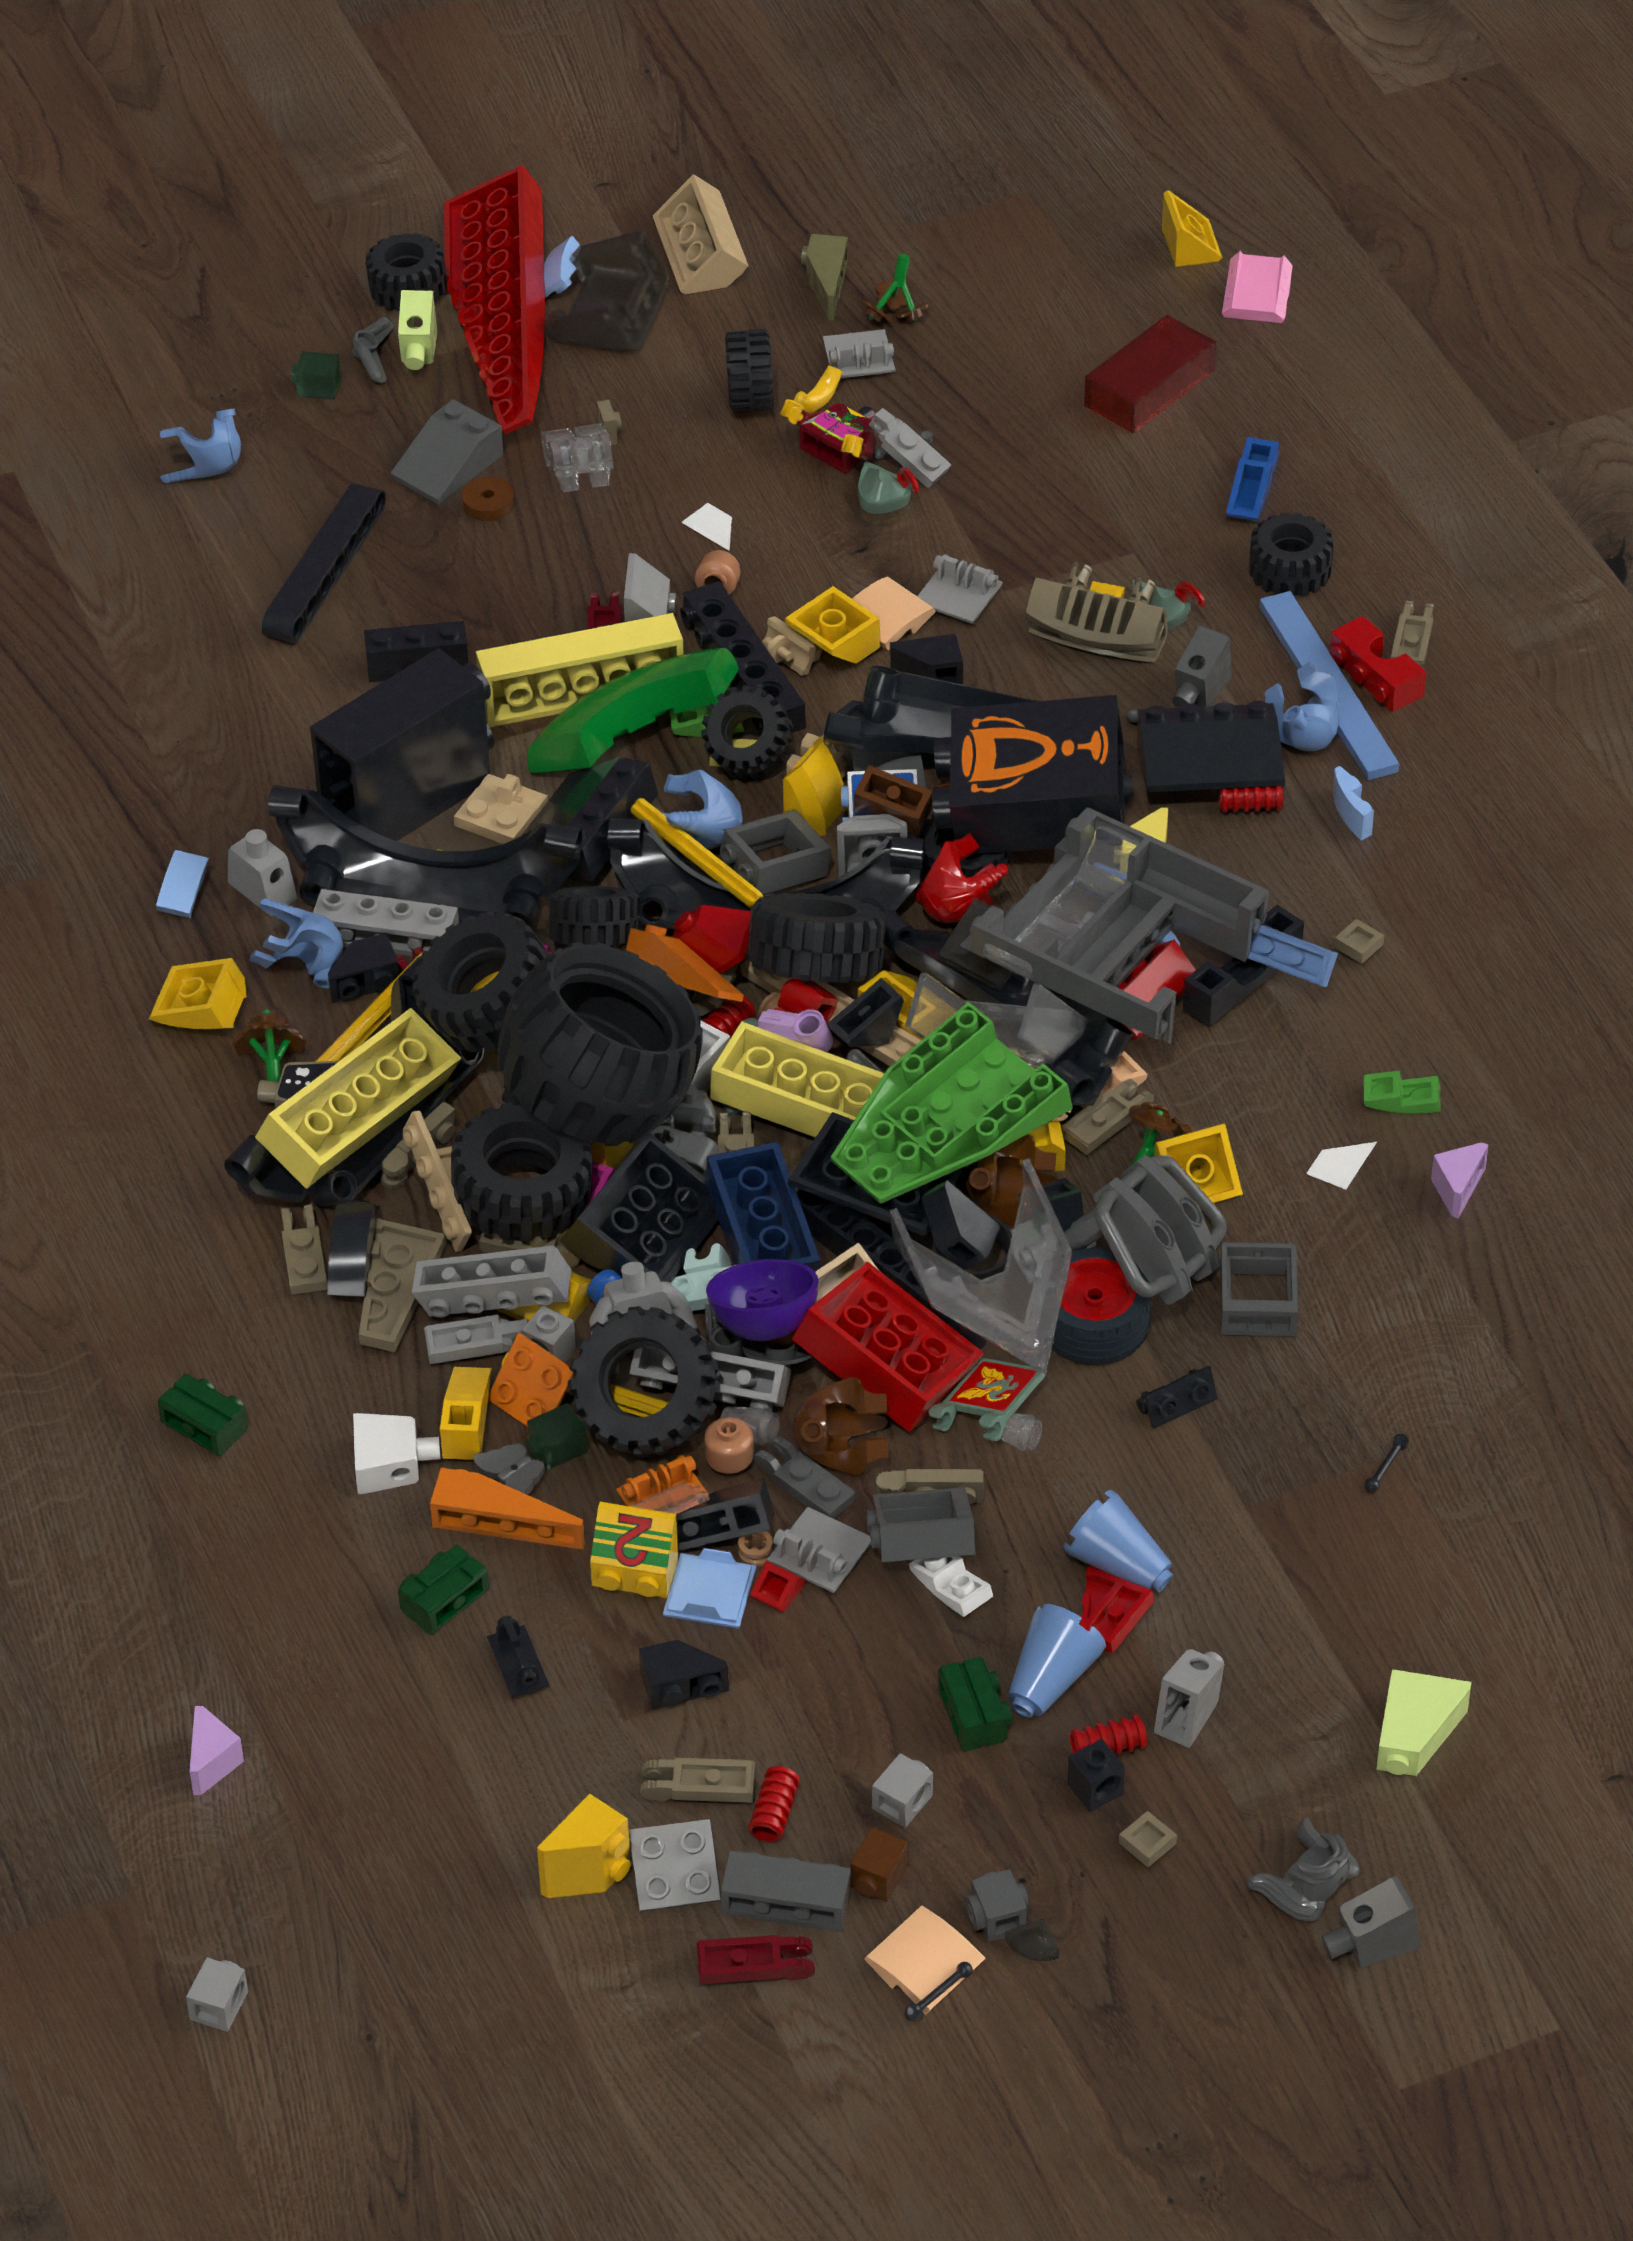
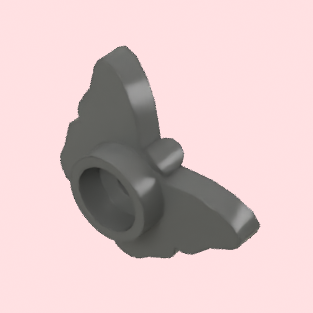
M519 1443L502 1446L500 1450L493 1449L486 1453L475 1454L474 1466L480 1474L488 1478L498 1479V1482L524 1494H529L545 1473L543 1462L531 1460L526 1454V1448Z

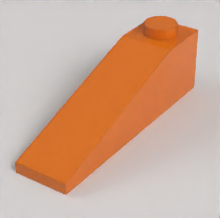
M646 924L645 930L630 929L626 950L639 955V958L651 965L660 967L677 985L717 998L743 1001L744 995L680 939L666 936V928Z
M440 1469L430 1501L433 1528L583 1550L585 1545L583 1519L482 1474L463 1469Z

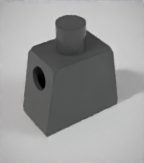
M1201 625L1198 627L1175 669L1176 694L1172 702L1176 707H1181L1185 704H1195L1199 707L1211 705L1232 678L1229 636Z
M1398 1876L1392 1877L1342 1904L1338 1909L1342 1927L1321 1936L1324 1947L1331 1959L1352 1951L1358 1965L1361 1967L1422 1948L1415 1907Z

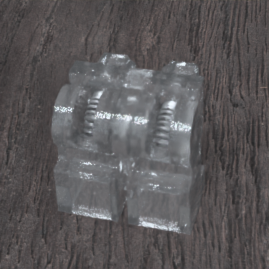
M603 423L574 427L575 438L570 428L541 432L545 464L551 466L552 472L557 477L563 492L579 490L578 474L589 472L592 487L609 486L610 469L614 468L609 433H606V427Z

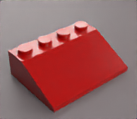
M868 1261L808 1309L802 1323L792 1338L808 1354L815 1357L842 1380L856 1377L861 1381L863 1389L873 1394L885 1393L887 1401V1413L885 1414L908 1432L912 1431L929 1416L930 1407L941 1403L984 1354V1352Z

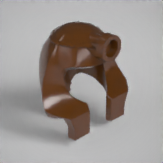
M1026 1134L991 1155L969 1164L965 1172L967 1192L971 1200L989 1215L1015 1227L1027 1225L1029 1219L1035 1216L1033 1194H1026L1019 1201L1016 1199L1017 1195L1022 1192H1032V1187L1058 1180L1053 1175L1040 1172H1055L1056 1153L1044 1152L1036 1147L1034 1137ZM1020 1160L1027 1166V1169L1020 1165Z
M856 1377L847 1378L820 1389L800 1405L795 1415L793 1432L797 1444L805 1455L807 1454L810 1458L824 1466L856 1476L863 1474L867 1463L879 1458H889L888 1439H860L853 1448L848 1446V1440L852 1436L863 1435L871 1431L875 1432L877 1429L881 1430L887 1426L888 1421L886 1417L875 1415L887 1413L886 1394H873L863 1389L861 1381ZM846 1405H851L857 1412H851L846 1408Z

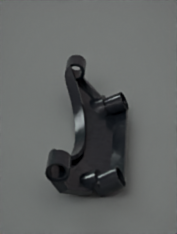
M872 665L868 674L862 699L863 702L852 700L838 712L830 711L825 725L823 741L865 751H906L934 754V738L951 737L952 708L1035 702L1036 700L905 673L885 666ZM1124 774L1125 806L1130 797L1133 780L1132 776Z
M274 785L269 796V815L276 817V823L296 860L305 863L306 872L299 886L298 893L305 903L312 906L316 905L321 889L458 907L459 924L462 923L463 918L468 916L476 918L479 917L480 913L492 912L494 915L497 912L506 913L522 919L532 929L540 908L541 896L549 897V895L556 892L578 866L581 858L583 833L582 828L541 822L522 836L498 846L472 851H440L411 846L379 835L346 816L314 790Z
M610 818L608 828V848L611 849L610 863L625 889L635 893L640 898L638 919L643 925L649 924L675 929L674 924L683 913L687 911L691 913L702 905L751 911L748 906L713 878L705 875L683 860L667 845L648 820ZM887 836L867 859L840 877L819 886L803 890L770 892L763 894V898L767 895H778L779 893H818L828 896H842L846 899H856L862 903L872 904L882 912L885 910H893L895 912L921 882L925 841L923 838ZM656 901L661 905L663 909L661 918L654 919L647 915L645 910L647 902Z
M972 908L960 931L952 930L951 934L947 931L914 929L893 910L883 911L886 918L884 945L902 960L958 992L1006 1027L1028 1048L1039 1065L1045 1064L1068 1084L1073 1105H1094L1113 1071L1108 1065H1116L1133 1036V1032L1128 1027L1032 981V966L1012 954H1009L1004 959V964L1006 965L1004 966L959 946L970 935V928L975 918L985 913L981 909Z
M419 956L398 977L392 986L391 1022L412 1008L435 1031L416 1005V999L413 996L416 966L421 965L419 963L421 956ZM447 1043L461 1057L447 1082L307 1189L254 1135H249L225 1160V1170L248 1196L297 1203L309 1195L313 1202L321 1207L337 1205L338 1201L350 1202L380 1171L384 1158H387V1155L403 1139V1128L413 1111H420L423 1119L432 1113L473 1068L481 1062L484 1048H482L481 1052H472L466 1049L454 1048Z

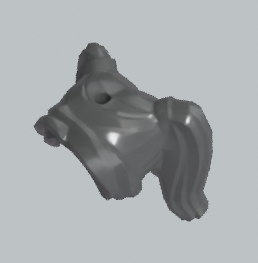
M1306 1817L1301 1820L1296 1830V1836L1308 1850L1302 1854L1297 1862L1292 1864L1283 1879L1269 1873H1259L1249 1877L1247 1887L1250 1890L1262 1893L1275 1906L1300 1921L1313 1922L1319 1919L1324 1910L1325 1901L1333 1895L1345 1880H1351L1357 1876L1360 1869L1356 1859L1348 1852L1346 1843L1340 1835L1335 1834L1332 1836L1325 1832L1318 1833L1313 1828L1309 1818Z

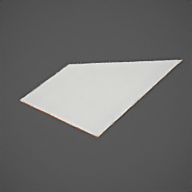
M705 504L681 522L726 550H730L732 517L713 505Z
M1377 1142L1322 1150L1306 1174L1346 1190Z

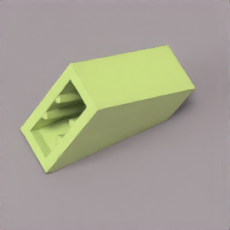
M1392 1669L1376 1770L1388 1771L1395 1775L1417 1776L1468 1712L1472 1682Z

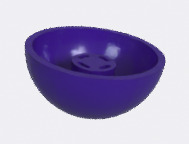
M765 1259L737 1264L719 1272L707 1284L706 1293L712 1312L726 1329L744 1339L770 1341L789 1335L798 1329L808 1309L816 1303L819 1283L816 1272L802 1263L781 1259Z

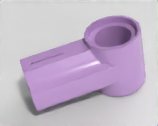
M768 1009L767 1011H762L758 1020V1027L824 1052H828L833 1045V1037L823 1015L814 1009L805 1010L799 1014Z

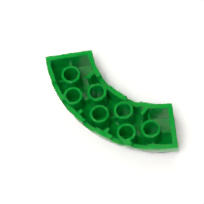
M727 648L686 653L643 666L596 688L566 708L535 738L529 746L526 756L530 773L591 768L596 760L614 745L613 738L625 732L630 734L656 721L655 717L664 714L668 709L673 708L676 714L694 708L709 706L710 703L716 705L719 702L716 697L721 693H725L739 670L733 654Z

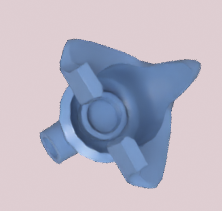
M235 408L216 411L217 418H213L211 424L212 434L208 440L193 437L183 427L160 431L161 438L179 436L182 445L194 462V466L191 468L160 476L163 483L169 484L185 481L186 479H198L223 474L237 464L241 452V440L235 429L233 415H236Z
M1309 661L1297 670L1302 688L1315 692L1319 698L1314 696L1309 700L1308 704L1294 705L1284 714V695L1281 685L1277 683L1265 691V702L1274 704L1281 742L1303 751H1318L1326 748L1337 733L1339 724V695L1335 677L1331 674L1315 671L1314 665Z
M696 770L683 775L668 774L664 792L683 796L696 793L701 796L705 806L699 812L679 811L678 813L672 812L669 814L661 812L666 816L667 822L683 829L708 850L721 847L724 829L743 824L742 809L739 801L727 787L703 770ZM673 846L671 847L674 851L679 852Z
M263 898L259 903V907L278 919L287 922L290 930L285 939L271 935L265 939L263 947L275 951L272 955L255 950L251 954L249 961L267 969L281 958H299L306 965L308 974L314 976L313 983L320 988L329 989L328 973L343 953V941L340 930L336 928L330 919L323 915Z

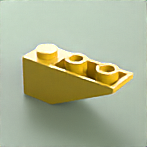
M453 1368L443 1401L440 1424L443 1459L474 1460L475 1454L482 1453L492 1368Z

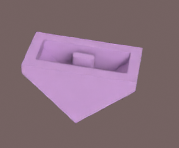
M1481 1142L1436 1154L1433 1157L1431 1180L1452 1217L1459 1219L1486 1169L1488 1144Z
M195 1706L189 1772L193 1795H202L242 1764L244 1758L241 1738L204 1706Z

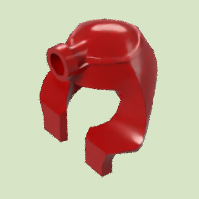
M970 833L961 839L944 843L925 881L918 884L914 890V896L922 904L925 912L932 919L944 924L964 922L972 908H978L986 912L994 904L989 893L990 889H993L1009 871L1006 864H998L995 867L990 862L973 877H966L961 870L960 862L980 848Z

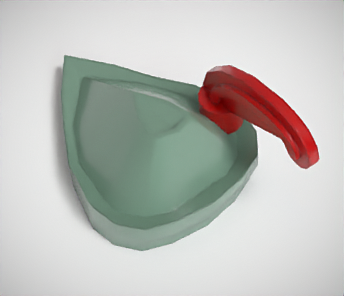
M865 461L858 484L860 506L864 511L871 514H882L901 509L909 503L911 487L914 494L919 493L918 482L907 467L900 468V472L895 474Z
M1182 581L1177 584L1175 591L1156 586L1149 605L1166 609L1168 630H1171L1188 619L1191 609V602L1188 597L1196 599L1200 607L1205 606V600L1195 586L1189 582ZM1141 582L1143 590L1147 583Z

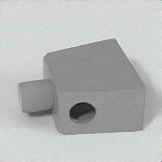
M250 830L245 838L230 847L228 850V883L259 907V903L263 898L286 905L297 899L288 858L284 852L267 840L266 833L263 830Z
M1193 1649L1186 1650L1165 1674L1161 1682L1154 1727L1155 1734L1185 1747H1191L1219 1700L1224 1670V1661L1220 1655L1211 1651L1202 1654ZM1189 1700V1703L1187 1704L1185 1709H1183L1184 1702Z

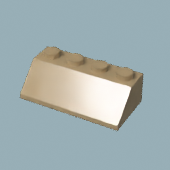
M693 174L653 215L678 287L683 294L726 288L736 278H739L748 267L720 191Z

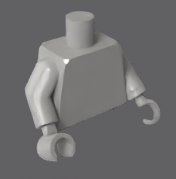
M629 1262L623 1265L621 1268L623 1279L608 1282L604 1286V1297L599 1299L589 1319L591 1327L597 1321L604 1324L608 1321L607 1315L617 1310L623 1314L628 1312V1307L640 1306L644 1310L655 1307L664 1310L666 1313L675 1314L695 1330L699 1328L686 1297L670 1282H661L656 1272L644 1273V1267L639 1262ZM619 1363L616 1366L613 1375H616L619 1372Z

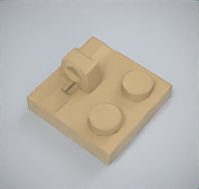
M487 774L480 786L475 789L454 815V826L504 844L520 837L548 802V795L521 786L519 777L507 774L505 779Z

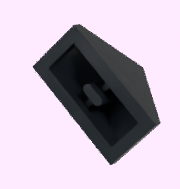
M880 978L828 1022L827 1026L849 1047L889 1044L904 999L888 983Z

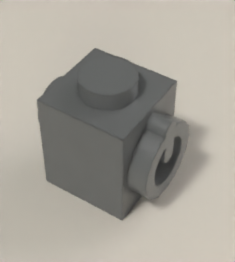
M1011 1869L998 1873L989 1872L980 1878L972 1880L971 1894L964 1895V1901L969 1921L975 1931L982 1929L987 1942L1026 1932L1027 1907L1029 1906L1028 1895L1023 1883H1016Z

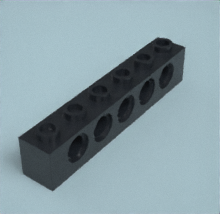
M720 581L683 592V607L680 608L681 618L685 626H690L694 631L698 645L700 647L704 646L706 650L727 648L736 660L739 670L728 688L736 687L740 692H742L743 686H750L754 691L756 688L764 690L768 695L773 696L787 712V717L792 721L793 728L790 729L792 733L805 729L804 701ZM753 717L752 721L755 728L763 731V719Z

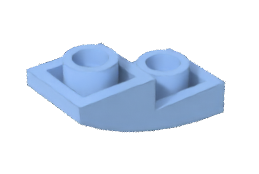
M573 236L553 249L544 263L545 298L554 291L560 294L572 283L569 278L577 269L572 264L575 260L572 254L580 246Z
M1339 766L1334 770V802L1345 824L1362 841L1372 835L1374 810L1368 802L1361 799L1362 784H1360L1359 780Z
M175 850L162 883L156 903V910L191 918L198 891L200 892L209 858Z

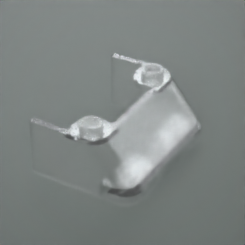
M921 973L905 1027L924 1039L967 1002H970L993 1021L996 1037L1000 1042L1028 1065L1039 1067L1042 1063H1053L1084 1035L1088 1021L1040 984L1033 983L1027 1006L963 1000L929 974Z

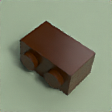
M868 765L854 793V812L860 815H892L907 822V834L918 838L932 810L933 791Z

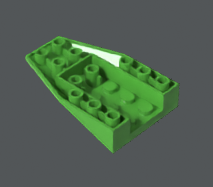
M967 1002L887 1069L832 1154L831 1161L881 1204L983 1159L1073 1109L1069 1087L1063 1079L1042 1063L1034 1070L997 1039L993 1021L970 1002Z

